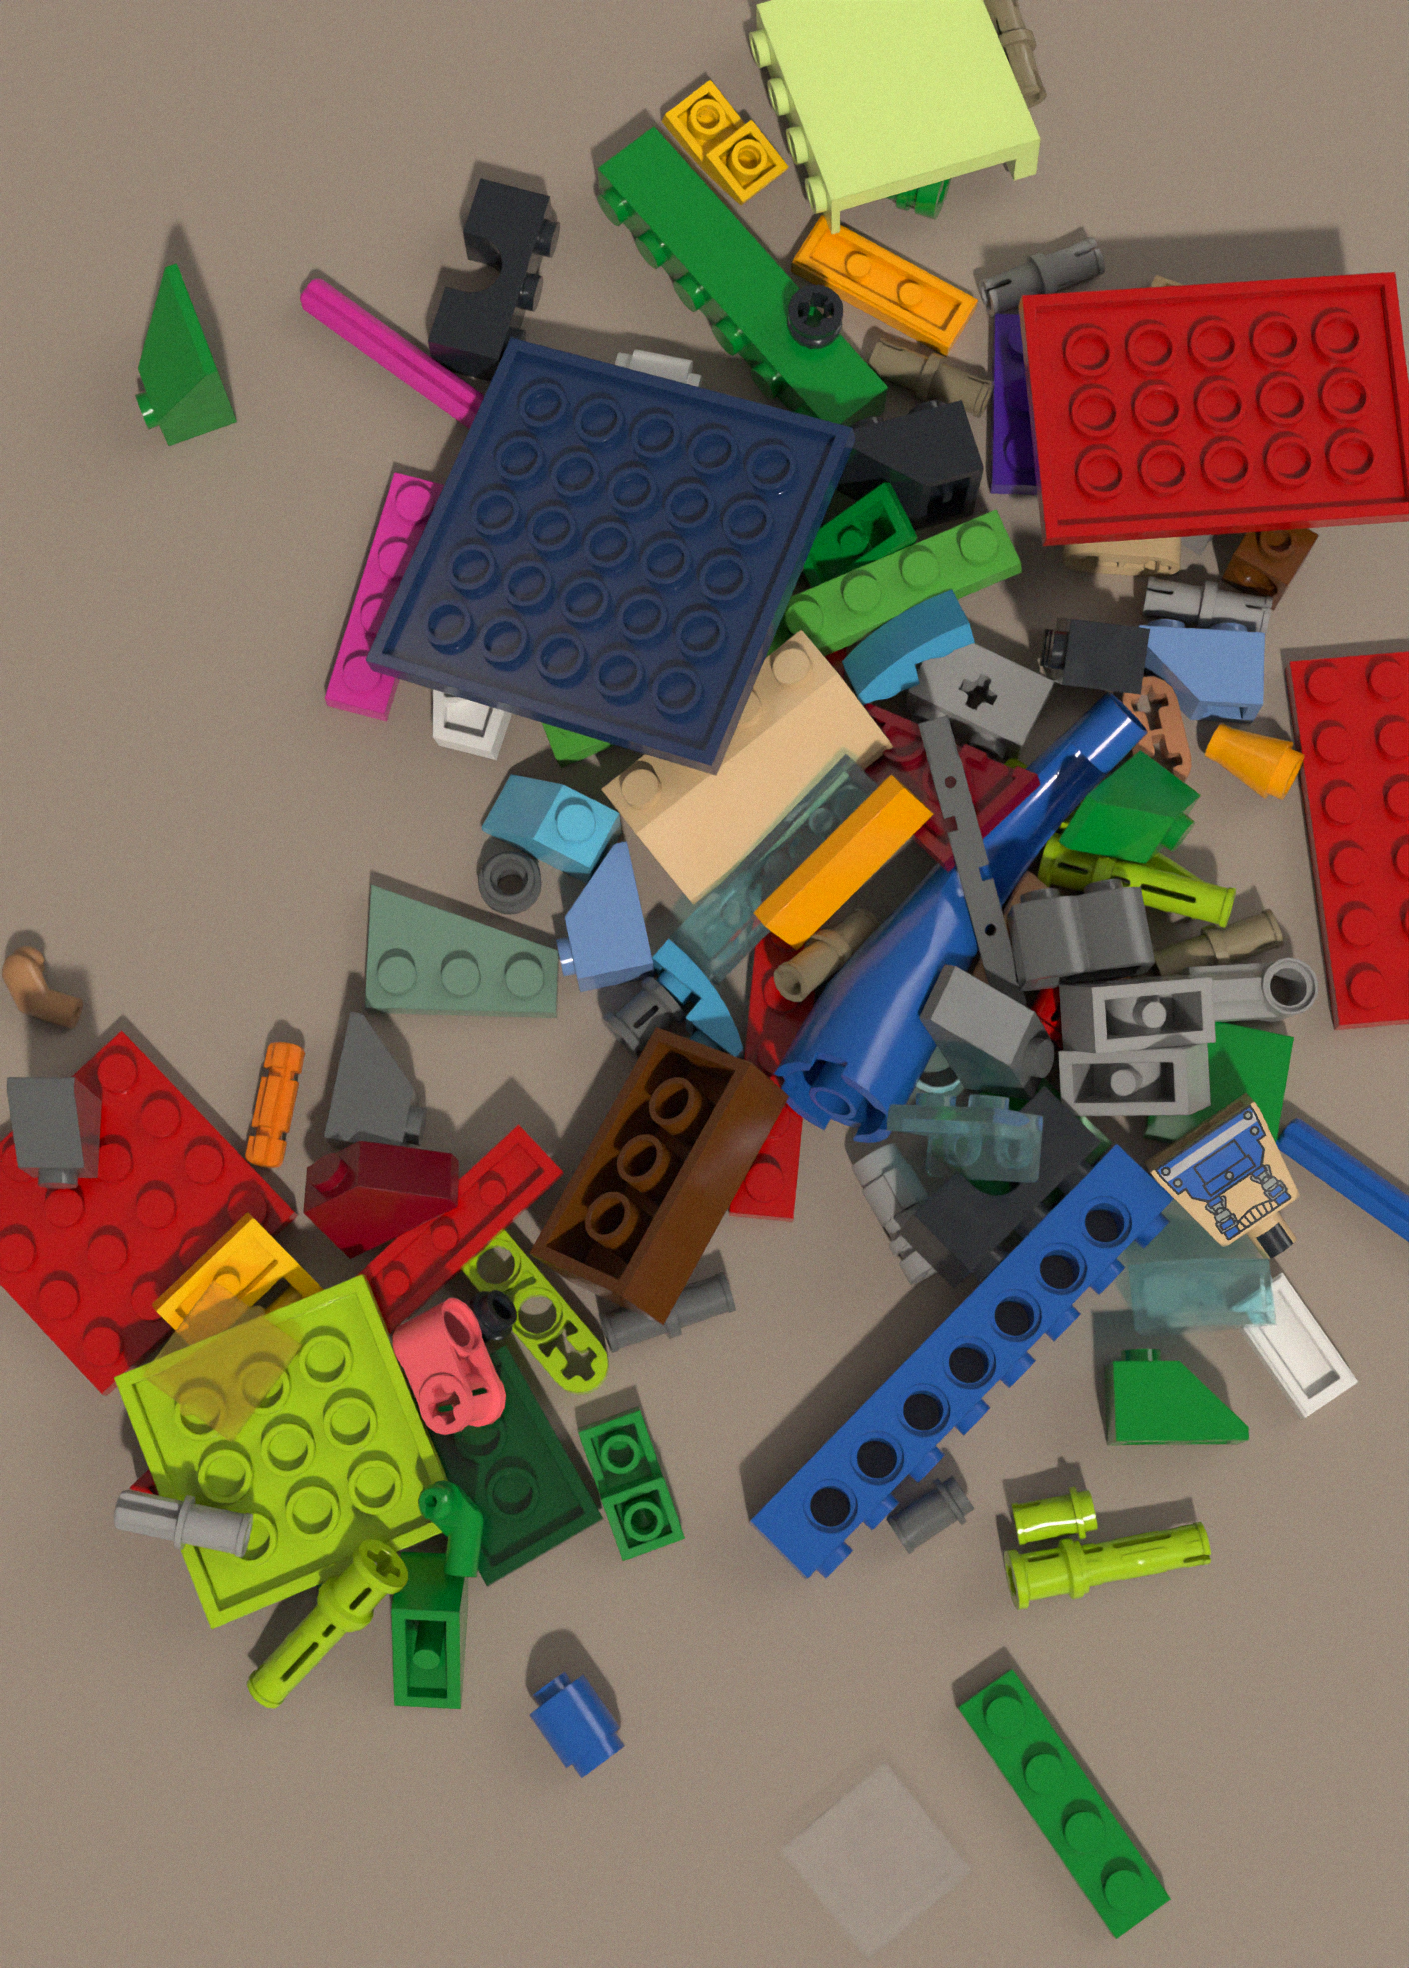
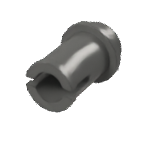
M953 1476L942 1483L939 1478L933 1481L936 1486L934 1489L895 1515H890L886 1518L909 1554L957 1520L961 1525L965 1524L967 1521L964 1516L974 1510L971 1502Z

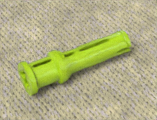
M1054 833L1046 843L1038 879L1048 888L1053 884L1084 893V886L1090 883L1120 877L1130 880V883L1122 882L1123 888L1141 887L1145 906L1219 924L1220 927L1224 928L1227 926L1234 903L1236 888L1214 885L1173 872H1166L1120 860L1119 858L1067 849L1058 842L1062 835ZM1064 863L1085 868L1088 872L1066 867ZM1144 884L1193 896L1196 898V901L1144 887Z
M1199 1521L1193 1524L1178 1526L1177 1528L1146 1532L1080 1545L1078 1540L1072 1541L1071 1538L1061 1539L1056 1548L1019 1554L1016 1549H1009L1004 1552V1565L1013 1604L1017 1610L1028 1608L1030 1601L1068 1594L1071 1599L1083 1598L1084 1594L1089 1593L1091 1586L1107 1582L1148 1576L1184 1567L1209 1565L1211 1563L1209 1556L1211 1555V1549L1205 1527Z
M373 1539L364 1540L356 1547L353 1552V1562L340 1576L329 1577L321 1585L317 1596L318 1604L287 1635L285 1640L261 1666L248 1676L247 1688L259 1704L273 1709L279 1707L284 1702L286 1696L319 1664L321 1659L347 1632L364 1629L374 1617V1608L387 1594L397 1593L405 1586L408 1581V1571L399 1555L388 1545Z

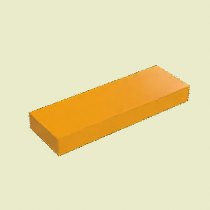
M821 215L791 262L792 273L814 285H823L831 288L843 301L946 357L971 319L978 304V299L840 225L839 233L831 235L823 215Z
M891 774L753 913L767 929L798 950L933 813L916 795Z

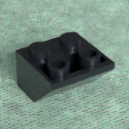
M939 400L928 401L915 406L904 416L885 421L882 417H869L859 420L850 426L853 428L856 439L837 485L840 493L859 501L882 483H891L914 531L973 515L984 466L962 400L944 404Z

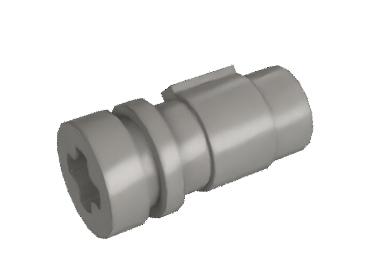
M896 1143L885 1145L860 1159L851 1169L862 1186V1193L882 1228H886L892 1239V1242L889 1244L894 1257L902 1256L903 1260L899 1263V1266L911 1285L923 1281L938 1272L898 1232L930 1197L911 1164H907Z

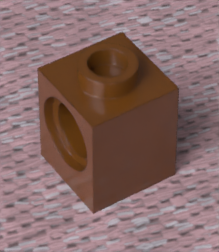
M1308 528L1247 532L1234 552L1221 580L1242 593L1265 597L1267 595L1273 596L1270 609L1274 611L1305 562L1319 535Z

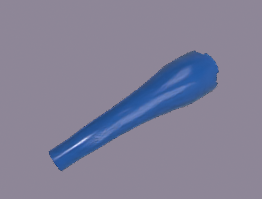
M1107 691L1065 733L1047 747L1026 768V770L1038 775L1041 785L983 839L989 864L979 867L982 881L993 878L1001 908L1036 855L1087 794L1148 733L1139 719L1112 693ZM937 862L905 900L866 939L834 975L803 1022L774 1073L777 1076H783L785 1080L781 1089L789 1095L786 1103L797 1114L825 1131L829 1121L832 1119L846 1126L857 1128L858 1130L853 1137L855 1142L874 1143L887 1139L934 1053L937 1045L919 1017L944 965L957 966L968 973L979 949L956 865L947 872ZM988 924V925L985 927V933H986V934H987V932H988V930L990 929V927H991L992 924Z

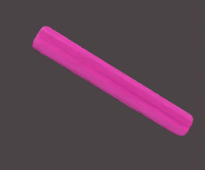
M315 278L308 284L300 295L303 310L470 429L483 401L484 395L323 279Z

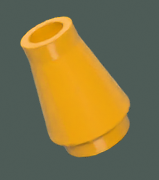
M1223 723L1215 730L1205 752V757L1217 762L1264 799L1270 794L1283 800L1292 787L1304 760V754L1292 749L1293 742L1234 729Z

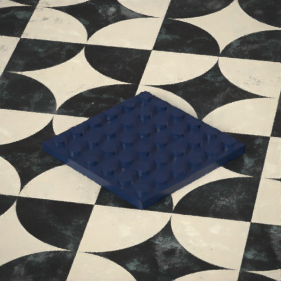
M511 337L365 661L372 671L717 776L856 439L853 428Z

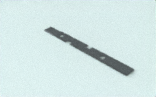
M946 715L919 723L943 818L955 816L958 830L949 832L948 837L988 984L1025 1006L1026 999L1024 991H1020L1014 954L994 880L991 878L982 881L979 867L988 865L989 861L949 717ZM948 776H953L956 779V785L953 788H948L945 785V779ZM988 924H993L996 927V932L992 936H988L985 933V927Z

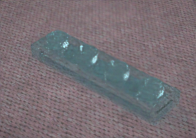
M845 754L670 936L671 940L687 954L710 982L718 985L770 932L753 912L879 787L877 782L853 758Z

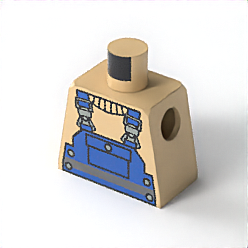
M1247 1093L1145 1161L1155 1180L1222 1247L1230 1245L1246 1234L1263 1259L1268 1260L1284 1252L1296 1241L1297 1237L1278 1211L1295 1201L1300 1195L1259 1107Z

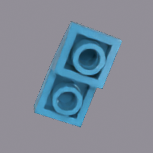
M951 589L909 608L885 623L855 647L842 661V664L857 699L864 705L875 700L891 698L900 691L920 685L915 664L931 658L945 657L954 650L975 642L970 623Z
M668 939L652 957L654 973L659 976L656 981L664 987L678 1005L684 1007L688 1001L695 1005L685 1017L686 1031L692 1035L690 1040L743 1059V1045L738 1030L717 990L687 954Z

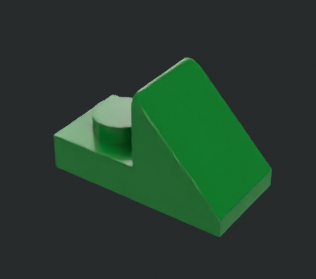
M882 483L818 530L803 570L811 588L915 544L917 535L891 483Z

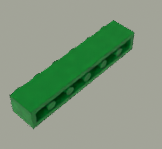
M654 126L598 167L599 195L597 196V201L603 213L614 225L620 226L623 223L636 237V247L644 260L652 268L658 269L661 266L674 280V290L682 303L690 311L696 312L700 310L713 324L711 327L712 332L718 343L728 354L734 356L738 353L752 368L750 374L753 381L767 398L772 400L777 396L791 412L848 427L859 420L879 417L884 413L888 387L841 334L831 345L821 349H809L799 345L792 339L788 331V306L792 296L800 288ZM811 307V311L807 316L808 326L820 327L823 314L817 307Z

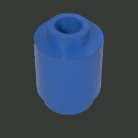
M563 1672L532 1695L540 1707L529 1714V1716L565 1768L572 1765L581 1778L625 1746L616 1733L621 1727L584 1674L572 1682L566 1672Z

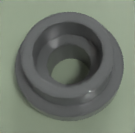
M506 851L498 853L486 861L479 873L478 887L482 899L491 909L501 914L512 915L526 911L537 901L541 892L542 880L540 871L532 859L519 852ZM515 875L522 880L521 888L513 894L502 892L499 889V883L505 876Z

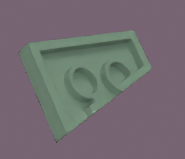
M371 884L365 1010L367 1013L557 1018L559 952L557 950Z

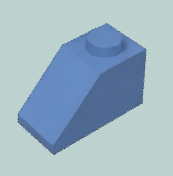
M627 841L616 843L565 916L568 937L556 939L563 976L576 974L580 992L643 980L647 976L654 977L653 960Z

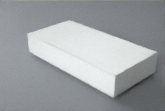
M1283 1273L1277 1275L1225 1310L1300 1419L1306 1418L1358 1383V1380Z

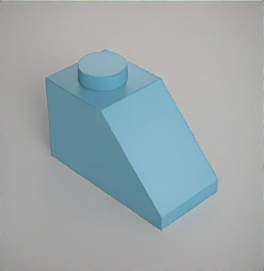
M513 774L510 775L481 827L482 831L586 884H588L622 834L619 812L563 784Z

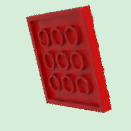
M122 1030L71 1076L75 1077L102 1101L98 1178H78V1187L57 1189L38 1186V1178L31 1177L18 1168L13 1131L0 1142V1285L93 1386L105 1396L117 1387L114 1377L137 1368L176 1331L156 1312L152 1304L247 1212L273 1238L298 1216Z

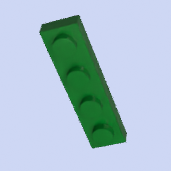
M1008 1669L956 1707L1112 1937L1118 1939L1171 1900L1013 1669Z

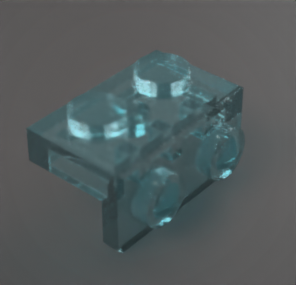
M917 1093L916 1105L889 1104L886 1131L928 1137L925 1172L929 1177L951 1178L958 1171L968 1180L1035 1183L1039 1178L1044 1116L1010 1111L1009 1098L969 1095L968 1107H957L955 1096Z

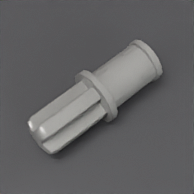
M128 1489L121 1492L115 1505L114 1526L119 1530L174 1541V1549L182 1550L185 1544L235 1554V1556L242 1558L245 1555L250 1540L253 1514H242L195 1504V1496L187 1495L184 1501Z

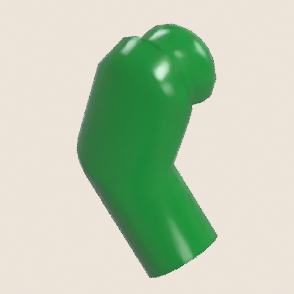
M446 1480L429 1484L419 1494L418 1508L423 1517L430 1519L448 1538L443 1573L461 1577H477L484 1527L482 1511L460 1486Z

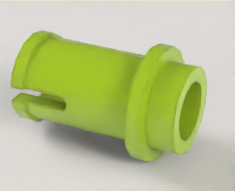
M1073 1486L1068 1487L1069 1494L1020 1504L1018 1502L1011 1503L1019 1546L1026 1545L1028 1542L1075 1533L1078 1534L1079 1539L1086 1538L1087 1531L1097 1530L1096 1514L1090 1490L1077 1492L1076 1487Z

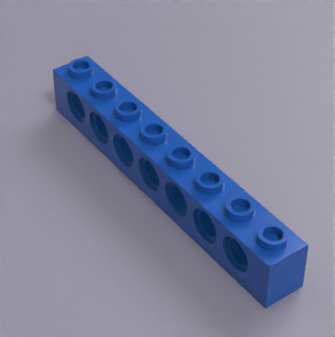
M1116 1144L1099 1161L1094 1169L1064 1197L750 1520L749 1524L805 1580L816 1570L826 1579L853 1551L845 1542L846 1538L862 1522L872 1531L899 1504V1501L891 1492L909 1474L919 1483L945 1456L936 1445L954 1427L964 1436L991 1408L982 1397L999 1380L1010 1388L1033 1365L1036 1360L1027 1351L1044 1333L1051 1340L1055 1341L1081 1315L1072 1304L1088 1287L1100 1295L1126 1268L1117 1257L1133 1241L1144 1249L1170 1221L1161 1212L1174 1198ZM1091 1211L1108 1213L1114 1219L1117 1226L1115 1240L1099 1242L1093 1239L1085 1227L1087 1213ZM1049 1256H1057L1067 1261L1073 1272V1280L1070 1287L1056 1289L1046 1284L1040 1273L1042 1259ZM1013 1302L1020 1305L1026 1311L1029 1324L1024 1334L1011 1336L999 1329L995 1321V1310L999 1304ZM960 1348H968L975 1351L981 1357L984 1364V1372L979 1381L965 1383L955 1378L949 1367V1359L953 1351ZM913 1395H925L935 1402L938 1407L939 1418L934 1428L922 1431L911 1427L907 1423L903 1414V1407L907 1398ZM876 1441L890 1449L894 1462L889 1475L883 1478H871L860 1470L857 1463V1453L863 1444ZM834 1489L845 1497L848 1512L841 1524L828 1527L814 1519L810 1503L813 1495L819 1490Z

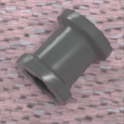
M647 976L641 982L643 989L615 1014L607 1012L601 1017L608 1031L636 1060L639 1059L656 1027L665 1030L672 1022L680 1025L686 1017L674 998L651 976ZM652 1008L654 1010L653 1014L637 1028H634V1023Z

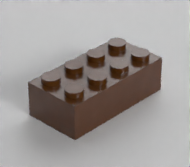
M656 1027L533 1245L530 1254L571 1283L664 1326L787 1102L789 1095L751 1062Z

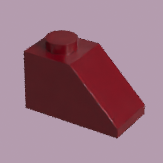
M358 1141L336 1153L322 1156L314 1164L307 1167L303 1213L349 1259H352L458 1207L459 1160L452 1153Z

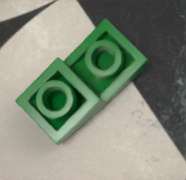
M639 1406L577 1428L622 1561L685 1539Z

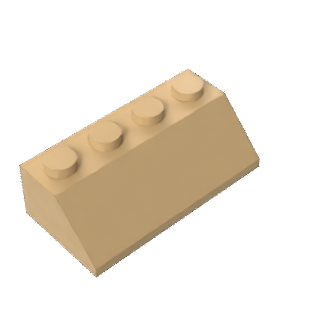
M800 630L765 658L717 776L645 754L601 790L694 905L852 780L851 776L860 769H866L883 755L882 752L886 749H891L893 746L837 671L806 634Z

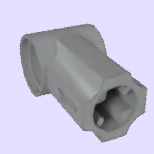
M1284 958L1271 963L1198 966L1182 969V975L1212 977L1215 1022L1260 1020L1273 1023L1305 1012L1313 1005L1318 996L1319 984L1316 974L1308 964L1295 958ZM1273 975L1280 977L1288 985L1290 997L1287 1005L1280 1004L1272 996L1270 983Z

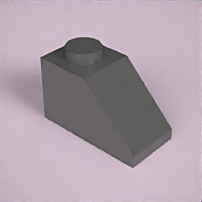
M944 965L919 1019L964 1088L1030 1101L1034 1097L1041 1079L1046 1077L1052 1068L1056 1048L1036 1013L957 966Z
M350 1012L324 1138L332 1148L344 1149L358 1141L410 1147V1144L420 1146L426 1126L427 1108L418 1106L420 1099L416 1091L362 1013Z
M7 1077V1097L18 1168L31 1177L38 1178V1186L45 1188L78 1187V1178H98L102 1101L75 1077Z

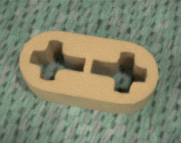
M1181 537L1064 545L1063 564L1070 569L1081 572L1162 577L1172 575L1180 570Z

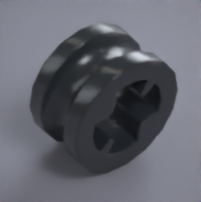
M808 285L799 289L792 296L788 306V331L792 339L799 345L809 349H821L831 345L839 337L843 319V303L839 295L831 288L823 285ZM811 307L824 309L820 327L807 325V316L811 311Z

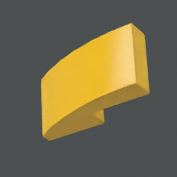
M711 79L668 111L662 119L664 126L690 157L721 189L741 206L789 168L751 119L745 124Z

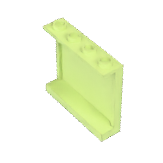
M771 0L756 5L757 30L749 33L753 58L758 68L767 66L771 76L767 86L773 110L776 116L786 115L790 128L786 129V138L792 160L795 165L804 163L809 175L808 178H805V188L810 207L814 214L823 212L831 235L840 232V211L1004 162L1008 166L1013 181L1036 174L1041 139L983 0Z

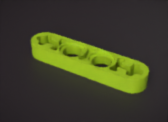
M504 1230L462 1269V1272L479 1292L498 1290L511 1299L517 1311V1320L513 1324L512 1331L562 1389L575 1395L592 1393L599 1389L607 1379L609 1359L606 1351L593 1333ZM493 1248L507 1250L512 1254L515 1262L513 1274L508 1280L499 1284H491L484 1281L478 1273V1263L481 1256ZM543 1297L550 1300L556 1307L557 1316L555 1323L549 1330L543 1333L535 1334L528 1332L520 1323L519 1313L521 1307L531 1298ZM568 1323L573 1324L578 1330L577 1333L566 1337L573 1348L580 1354H584L591 1349L597 1355L591 1362L595 1375L588 1381H585L579 1375L572 1377L570 1380L564 1377L563 1372L569 1364L556 1346L549 1357H546L540 1350L541 1346L558 1339Z

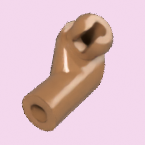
M18 947L12 955L5 959L2 968V978L18 1010L26 1015L69 1029L75 1028L82 1013L83 1000L49 989L42 974L45 969L43 964L45 958L42 953L34 947Z

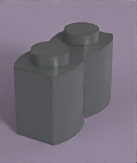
M1108 879L1090 883L1084 886V894L1079 896L1060 897L1058 889L1055 888L1030 891L1020 896L1021 903L1012 905L1007 915L1020 991L1059 987L1061 984L1103 981L1147 973L1155 963L1141 887L1123 888L1122 880Z

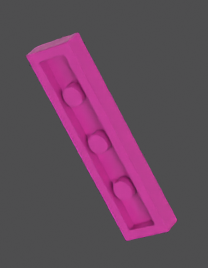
M394 473L324 698L327 706L383 721L388 720L400 679L372 671L365 660L442 492L443 484Z

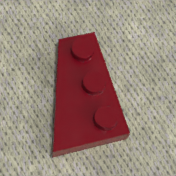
M870 703L864 704L863 707L893 747L882 752L883 755L866 769H860L853 774L850 781L869 797L892 774L931 810L933 815L911 838L949 872L956 865L948 833L958 830L955 816L943 818L919 725ZM956 744L981 836L984 839L1041 784L1038 775L1019 766L1013 769L988 758L986 752L964 744L963 747ZM948 776L945 779L946 787L953 788L956 785V779L953 776Z

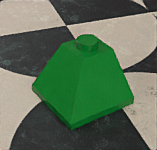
M177 263L164 269L138 366V371L146 391L135 394L148 430L160 426L168 446L237 422Z

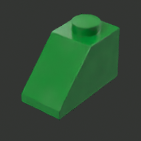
M1140 750L1087 794L1058 842L1067 849L1146 864L1162 848L1166 847L1173 852L1184 841L1195 825V821L1188 814L1201 794Z
M1122 1350L1121 1361H1112L1104 1367L1107 1446L1238 1445L1249 1441V1427L1180 1361H1161V1350Z
M401 1551L400 1558L408 1571V1581L399 1592L394 1593L391 1608L394 1706L461 1709L468 1618V1577L443 1573L445 1553Z

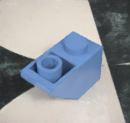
M1160 619L1149 622L1147 626L1139 625V628L1150 629L1144 672L1148 677H1157L1165 680L1173 688L1180 710L1190 720L1253 723L1263 706L1265 633L1247 632V627L1236 623H1220L1211 626L1210 629L1185 628V624L1181 621Z

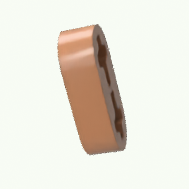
M1144 676L1141 695L1123 693L1120 700L1139 719L1148 732L1127 753V758L1129 760L1141 750L1153 759L1155 754L1153 744L1159 743L1163 760L1169 763L1175 762L1176 764L1171 773L1185 783L1192 767L1191 753L1177 696L1173 688L1165 680ZM1141 695H1148L1151 704L1161 703L1162 705L1154 718L1155 730L1149 729L1147 716L1143 711H1133Z

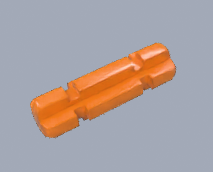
M273 1042L267 1048L264 1068L268 1069L269 1073L268 1077H261L251 1125L257 1129L256 1136L249 1135L245 1154L247 1162L254 1165L276 1168L283 1164L287 1142L282 1140L283 1132H290L299 1088V1082L294 1081L295 1073H302L305 1058L304 1049L298 1045L288 1042Z

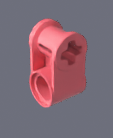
M449 1298L395 1328L392 1339L395 1356L405 1370L418 1402L421 1417L430 1429L435 1433L448 1435L460 1432L468 1425L480 1427L492 1424L501 1416L506 1401L504 1385L496 1373L482 1339L479 1322L473 1311L464 1302L456 1298ZM480 1388L487 1390V1393L476 1396L472 1395V1390ZM452 1404L453 1410L442 1413L438 1411V1407Z

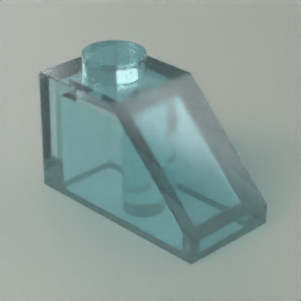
M1194 1258L1128 1265L1135 1332L1145 1337L1277 1325L1269 1259Z

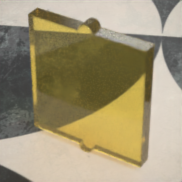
M213 1280L143 1374V1377L181 1405L180 1412L182 1415L190 1416L194 1414L227 1440L233 1442L303 1345L265 1318L266 1310L263 1307H250Z

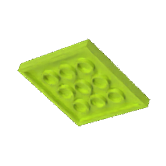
M364 1274L114 1377L159 1496L184 1501L187 1495L195 1496V1504L242 1514H253L250 1540L245 1555L242 1558L235 1556V1554L185 1544L181 1550L211 1630L319 1585L329 1577L340 1576L353 1562V1552L364 1540H378L397 1552L442 1533L430 1519H425L420 1513L418 1498L424 1487L437 1481L448 1480L425 1422L421 1417L419 1407L403 1367L395 1356L391 1337L367 1277Z

